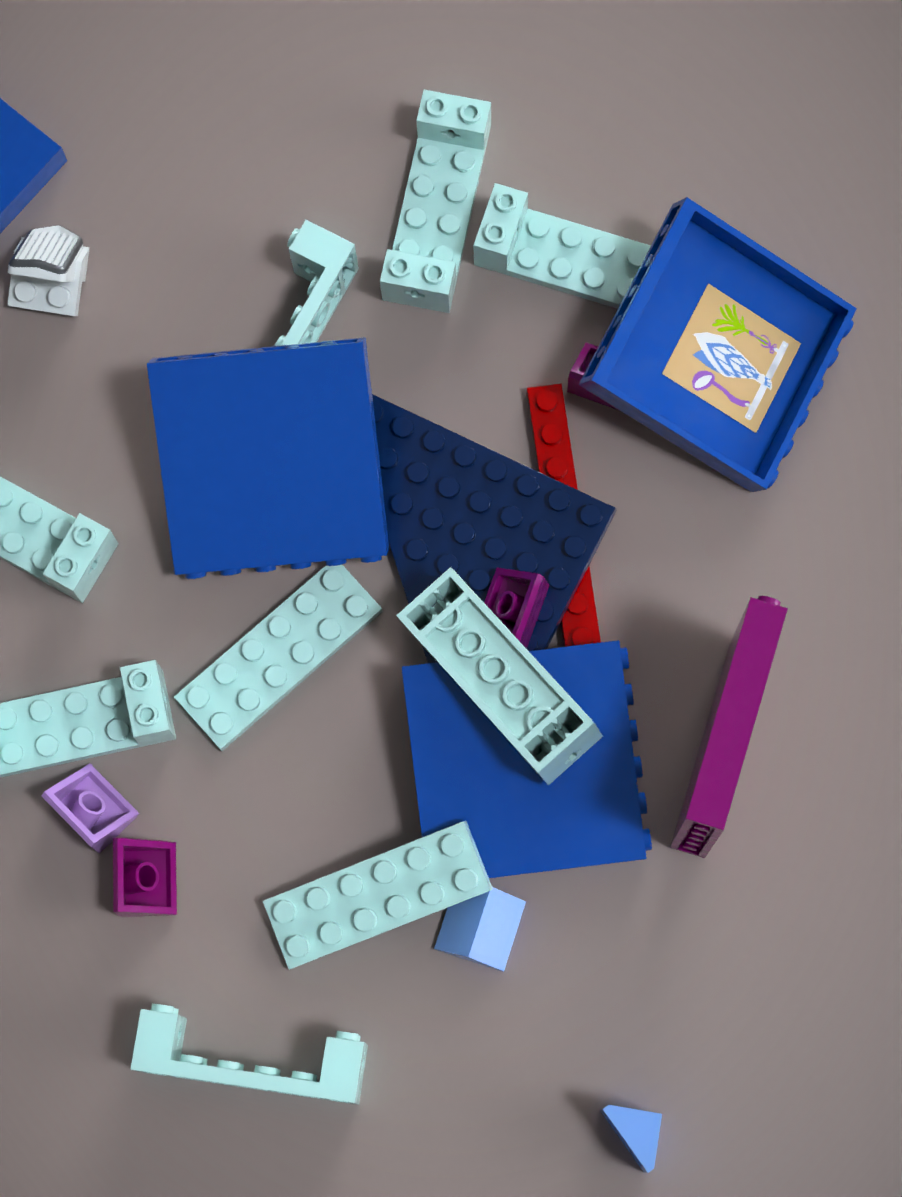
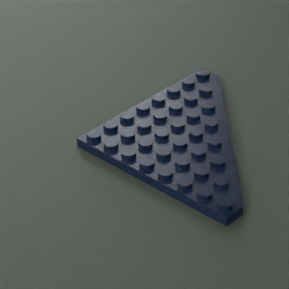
M372 394L388 540L408 603L410 604L450 567L483 602L497 567L538 573L544 576L550 586L527 650L547 649L617 511L616 508ZM423 647L427 663L437 662Z

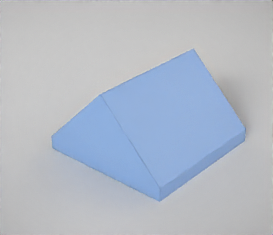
M492 887L493 890L447 908L434 949L504 972L526 901Z
M607 1105L601 1109L600 1112L642 1171L649 1173L653 1170L662 1114L614 1105Z

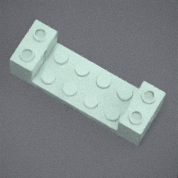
M424 89L416 120L418 139L392 250L387 249L380 278V287L383 301L450 313L491 128V102Z
M497 183L494 184L473 245L475 266L617 309L651 247L648 244L528 209L527 192Z
M308 220L304 221L300 229H294L288 240L287 247H289L294 273L311 282L307 291L309 297L304 306L299 305L295 309L290 320L292 326L286 336L281 335L275 346L317 342L359 269L355 244Z
M0 477V558L83 603L119 544L111 530L81 513L75 518Z
M451 567L396 615L409 632L436 659L547 785H550L603 737L592 719Z
M156 660L120 667L122 677L0 703V778L175 740L176 734L164 672Z
M152 1003L151 1010H140L130 1070L359 1105L368 1045L365 1042H360L361 1036L359 1034L336 1031V1038L326 1037L320 1082H316L317 1075L312 1073L292 1071L291 1078L281 1077V1070L266 1066L255 1065L254 1072L243 1071L244 1064L225 1060H218L217 1067L208 1066V1059L181 1054L187 1018L178 1015L179 1009L173 1006Z

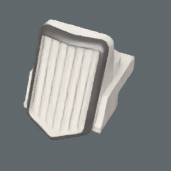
M60 225L30 230L25 237H21L8 265V273L11 274L7 306L78 316L82 282L86 280L90 247L83 246V240L80 236Z

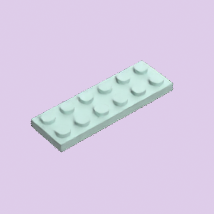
M326 565L176 694L174 698L217 747L223 751L381 614L383 610L343 565Z
M465 820L266 899L263 903L290 970L489 892L493 888Z

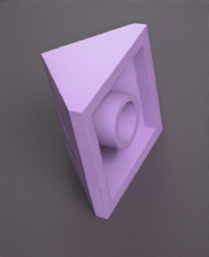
M91 764L86 765L47 789L41 795L84 841L99 854L113 841V838H116L139 815L138 811Z

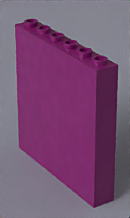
M758 596V599L750 597L730 642L670 846L672 849L706 858L725 829L788 608L780 606L781 602L775 598Z

